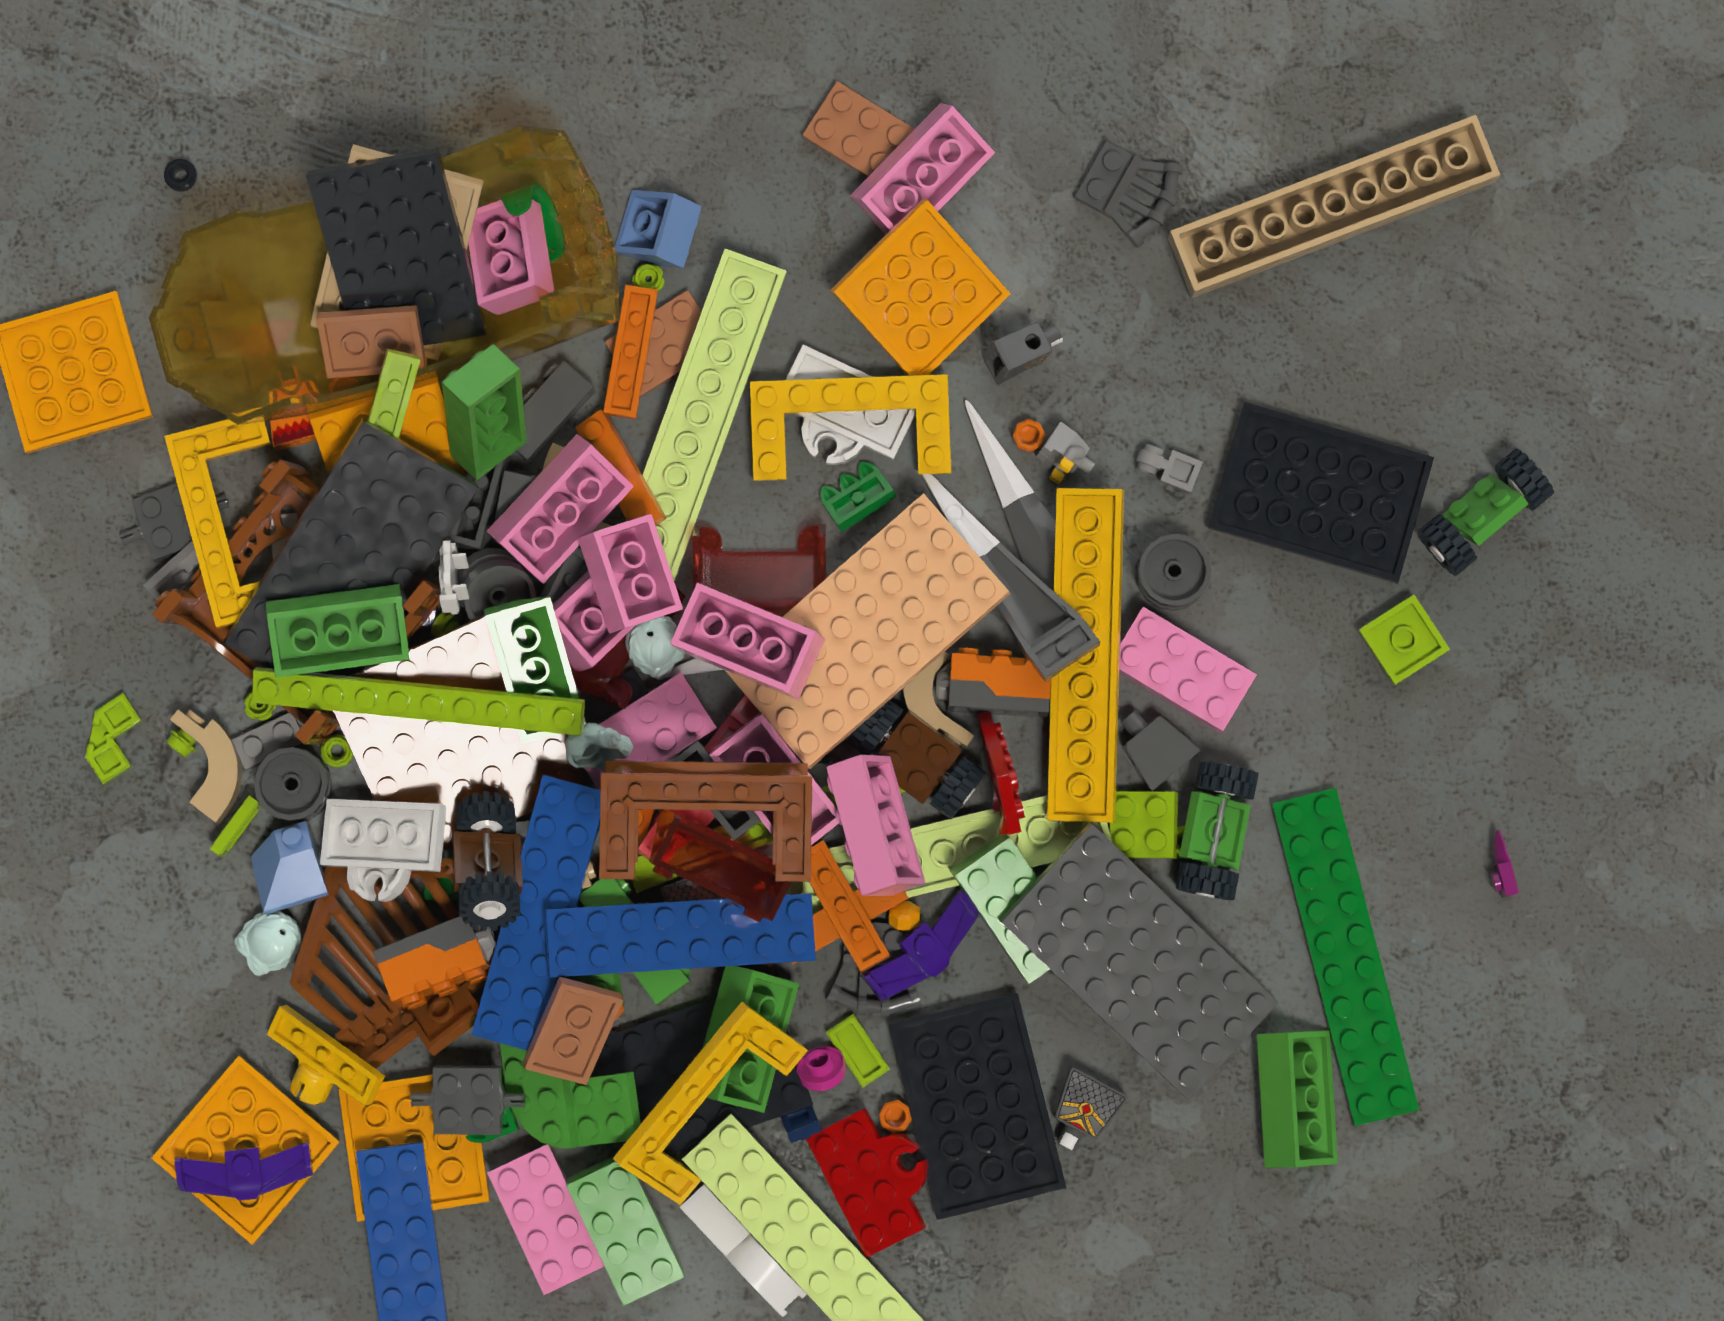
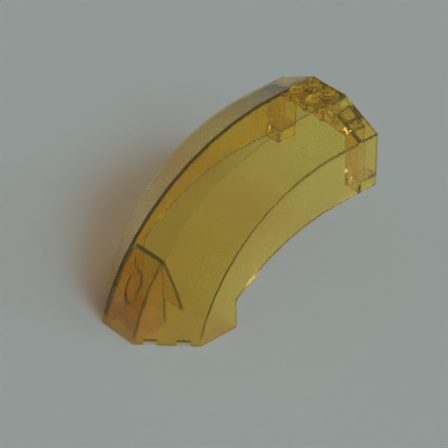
M520 125L441 158L445 170L484 180L477 208L502 200L501 194L532 183L540 184L550 196L559 215L556 219L563 229L565 250L559 259L550 262L554 285L553 292L539 297L540 301L500 315H496L482 307L488 329L485 336L444 342L439 361L426 358L427 366L418 369L414 383L437 377L439 383H442L450 372L459 370L470 362L477 352L486 350L492 344L513 361L620 320L618 257L601 198L564 130ZM313 200L267 212L236 210L183 233L179 246L182 248L176 262L171 263L161 288L164 289L160 302L158 306L153 307L149 316L161 364L168 383L176 388H182L187 391L194 399L207 407L228 416L227 419L237 425L308 415L375 394L380 375L327 379L318 328L310 326L328 251ZM468 244V247H467V251H466V252H467L468 259H469V263H470L471 270H472L471 257H470L469 244Z

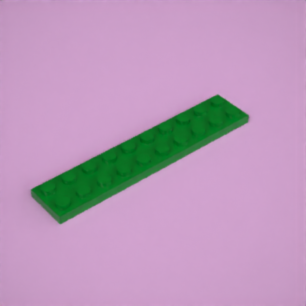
M1332 788L1272 803V811L1353 1126L1419 1111L1337 789Z

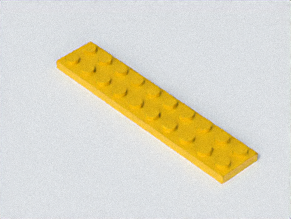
M1057 488L1054 592L1081 615L1099 639L1100 646L1051 678L1047 821L1115 823L1125 491L1123 489Z

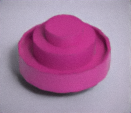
M829 1046L816 1047L807 1051L797 1063V1074L802 1085L807 1089L825 1091L835 1087L843 1080L847 1065L843 1055L836 1048Z

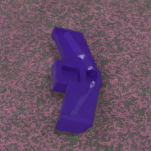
M961 890L957 891L932 929L926 922H922L898 943L905 954L860 977L881 1002L929 977H936L949 966L950 957L978 918V912L966 894Z
M310 1141L261 1159L260 1147L225 1151L226 1164L175 1158L176 1179L180 1191L232 1197L239 1201L257 1199L259 1195L313 1175Z

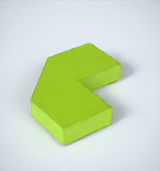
M124 693L106 703L94 713L93 727L85 758L103 785H106L132 767L115 739L141 723L142 720Z

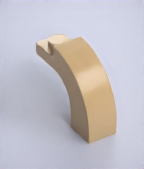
M944 652L903 688L904 702L907 711L913 712L934 729L941 731L946 738L958 747L961 745L967 748L974 735L945 716L937 707L933 697L935 677L949 658V654Z
M178 709L170 720L198 741L208 758L206 779L189 803L212 821L220 824L232 809L240 791L242 780L241 759L230 734L217 721L212 719L204 729L202 725L205 721L190 709L186 714Z

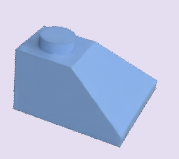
M306 821L273 831L251 856L261 905L265 915L329 895L322 865H320L316 841Z

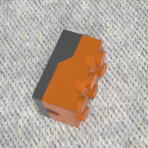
M959 648L958 653H952L950 662L937 673L935 696L938 700L948 701L947 712L981 714L990 711L993 715L1046 718L1049 713L1051 679L1045 682L1025 656L1024 658H1013L1012 651L992 650L991 656L978 655L979 649Z
M459 916L375 950L373 955L391 1002L411 1010L426 1004V996L438 994L439 997H444L458 991L456 986L458 983L469 981L470 985L486 980L492 962L491 956L496 947V939L491 927H487L486 931L480 930V925L475 929L471 928L470 922L465 924Z

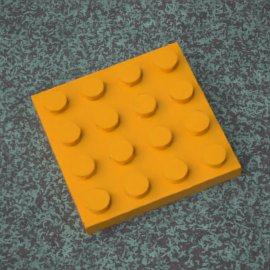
M924 198L830 289L834 296L907 376L930 375L1011 294L932 204Z
M117 291L0 324V366L26 454L154 417Z
M434 377L414 383L399 439L466 477L467 471L450 455L444 397L438 378ZM374 395L309 414L327 472L332 468L362 418L368 419Z
M239 1055L151 1159L176 1179V1157L226 1164L225 1151L260 1147L261 1159L310 1141L314 1174L341 1141ZM313 1175L259 1195L257 1199L239 1201L232 1197L191 1193L251 1245H254Z
M433 1075L382 1082L373 1103L366 1106L342 1089H338L357 1222L365 1221L356 1151L362 1149L424 1141L433 1210L491 1201L483 1144L467 1140V1135L434 1134V1115L431 1106L411 1107L410 1102L412 1100H410L412 1092L431 1093Z

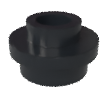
M176 159L165 168L164 179L172 190L185 192L195 185L197 171L190 161ZM179 171H185L187 177L183 181H177L176 174Z

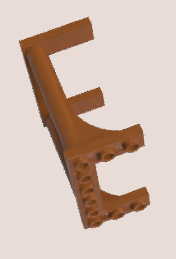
M279 460L278 463L275 461L270 463L261 475L264 480L259 486L265 491L254 502L256 509L249 517L243 516L234 526L232 531L235 534L228 541L240 586H242L246 572L255 558L268 546L287 538L292 532L293 528L287 529L282 524V509L286 505H292L297 512L298 522L319 487L307 477L310 473L301 465L284 460ZM273 518L277 529L273 535L268 536L265 534V527L266 529L271 527V520ZM248 548L253 551L252 556L249 558L244 554ZM200 569L191 578L190 582L193 585L189 590L172 589L171 592L166 590L161 594L154 604L157 609L152 614L161 623L178 624L186 627L202 638L252 682L253 670L256 667L266 668L224 644V639L233 625L216 628ZM424 575L402 606L409 612L405 617L408 642L440 604V583L431 582ZM282 706L303 724L295 734V737L303 744H323L324 740L340 725L334 712L330 710Z
M605 760V773H601L599 879H635V863H638L639 809L773 811L772 864H776L775 881L811 882L812 775H808V763Z

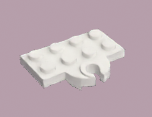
M802 345L786 380L872 376L808 346ZM916 409L799 413L795 415L804 418L801 431L803 444L809 454L815 459L819 454L818 443L825 438L835 441L837 449L828 456L826 464L838 465L845 464L857 457L863 447L894 461L915 417Z
M326 799L320 865L348 867L347 881L350 890H354L363 899L375 901L377 895L374 890V884L381 877L383 887L378 893V901H391L403 892L409 882L411 871H441L447 805Z

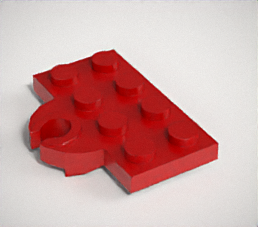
M990 711L977 714L988 769L994 786L993 813L999 811L1001 816V823L998 828L999 835L1021 832L1019 819L1025 818L1022 801L1018 794L1019 785L1016 772L1013 769L1000 722H993Z
M866 1107L806 1139L866 1258L926 1228L912 1196L923 1188L929 1178L927 1177L928 1161L927 1159L919 1161L913 1170H908L901 1164V1155L903 1153H914L921 1148L917 1142L904 1134H890L880 1137Z

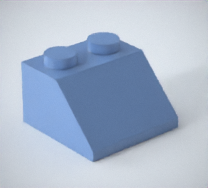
M631 190L613 252L663 267L684 269L702 206L675 193Z

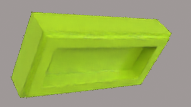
M250 795L246 798L210 847L211 851L221 857L227 856L262 808L257 799Z
M854 1014L826 1032L836 1049L843 1055L846 1064L862 1088L890 1070Z

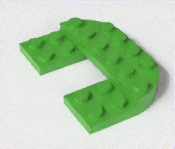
M620 973L563 977L622 993ZM500 1043L507 1094L525 1093L526 1096L524 1099L526 1100L525 1107H511L522 1127L540 1142L563 1149L625 1142L640 1126L634 1072L593 1076L589 1078L587 1085L526 1070L522 1062L527 1050Z

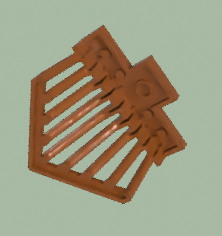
M451 858L442 859L440 872L411 871L410 878H421L423 884L427 887L448 920L460 916L459 911L437 880V878H449L454 885L453 861ZM326 866L324 878L329 895L315 900L290 984L300 996L340 1029L335 1034L337 1040L375 1069L418 1036L427 1050L435 1056L474 1026L479 1003L473 994L485 985L486 980L470 985L469 981H463L456 985L458 991L444 997H439L438 994L426 996V1004L411 1010L391 1002L389 994L386 995L327 929L332 915L381 975L373 955V951L377 949L336 899L340 887L386 946L399 940L370 902L363 899L354 890H350L347 881L348 867ZM379 878L374 884L377 898L378 893L383 887V882ZM409 881L402 892L404 897L427 929L439 925L440 923ZM395 899L388 902L380 901L406 937L420 933ZM498 925V930L493 931L496 943L498 940L501 925ZM322 944L375 1002L373 1006L369 1008L322 963L318 958ZM313 973L358 1016L356 1019L349 1020L310 987L309 984Z

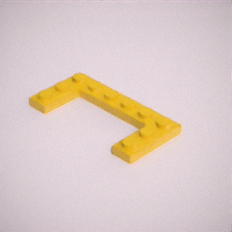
M948 374L750 382L754 481L787 480L784 414L916 409L918 475L951 474Z
M262 411L164 436L217 629L235 623L260 581L244 586L239 585L206 461L270 445Z
M741 1002L617 1152L613 1160L619 1166L681 1206L700 1183L701 1179L692 1170L664 1153L665 1147L747 1048L786 1076L808 1050L744 1002Z

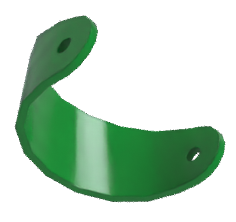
M532 183L501 194L502 202L508 213L512 216H520L527 212L531 207L532 199L541 204L549 260L553 262L559 259L565 250L564 234L557 210L545 189L538 183Z

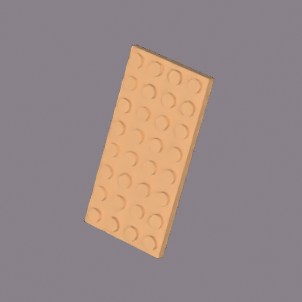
M923 493L782 617L816 631L825 639L798 700L729 671H726V673L760 713H763L803 763H808V768L811 769L1011 593Z

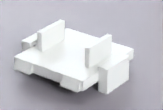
M449 540L443 541V545L439 549V581L441 587L439 598L443 613L451 612L453 615L458 614L460 611L458 600L469 599L466 584L458 585V569L469 568L466 553L458 554L456 543H450Z

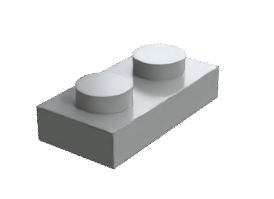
M193 541L187 544L143 584L156 600L166 590L169 592L172 589L189 590L193 585L190 580L200 569Z
M290 713L232 739L245 770L260 765L266 756L278 749L296 748L303 744L295 737V734L300 730L297 719Z

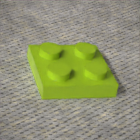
M1415 595L1407 598L1358 630L1393 686L1450 650Z
M1116 791L1115 823H1110L1112 843L1128 858L1177 859L1178 792Z

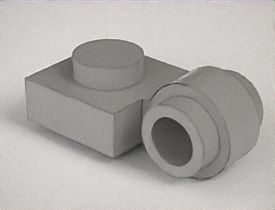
M1146 444L1144 449H1140L1136 459L1138 463L1136 469L1155 476L1156 471L1163 470L1160 482L1191 493L1202 466V461L1175 450L1171 451L1168 460L1163 457L1164 450L1150 444Z

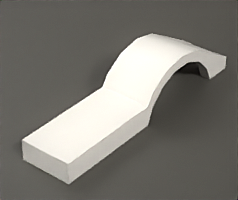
M705 1184L680 1206L683 1212L782 1317L788 1313L785 1308L798 1295L801 1298L807 1295Z

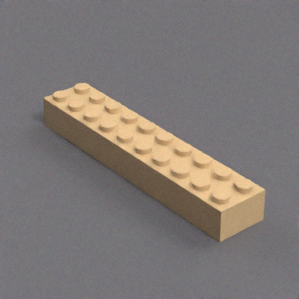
M1474 115L1171 230L1168 241L1192 299L1491 185L1497 181L1500 172L1479 120Z

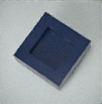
M813 1106L781 1116L791 1143L807 1139L813 1134L822 1131Z

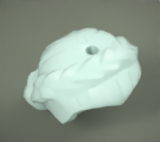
M662 616L638 624L626 634L625 645L629 658L643 673L650 674L651 677L658 680L668 676L674 664L681 661L685 654L670 644L677 626L669 616ZM652 632L653 635L648 636L647 633Z
M587 723L583 728L581 736L568 735L564 743L567 760L575 768L595 767L601 770H605V760L624 759L630 755L634 748V745L627 736L619 734L617 730L606 728L596 723Z
M280 911L266 915L264 912L258 913L252 920L245 923L243 930L239 932L234 943L237 951L246 957L249 969L254 975L261 976L269 971L286 968L288 964L294 961L301 946V929L297 925L296 920Z

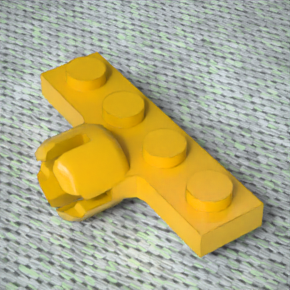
M288 1005L279 1006L267 1035L293 1053L299 1060V1066L290 1083L291 1093L297 1097L301 1089L302 1092L299 1100L307 1104L317 1105L326 1102L335 1084L364 1106L372 1104L385 1075Z

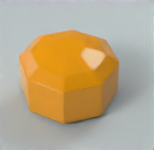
M903 901L889 909V925L895 929L910 931L919 925L920 907L913 902Z

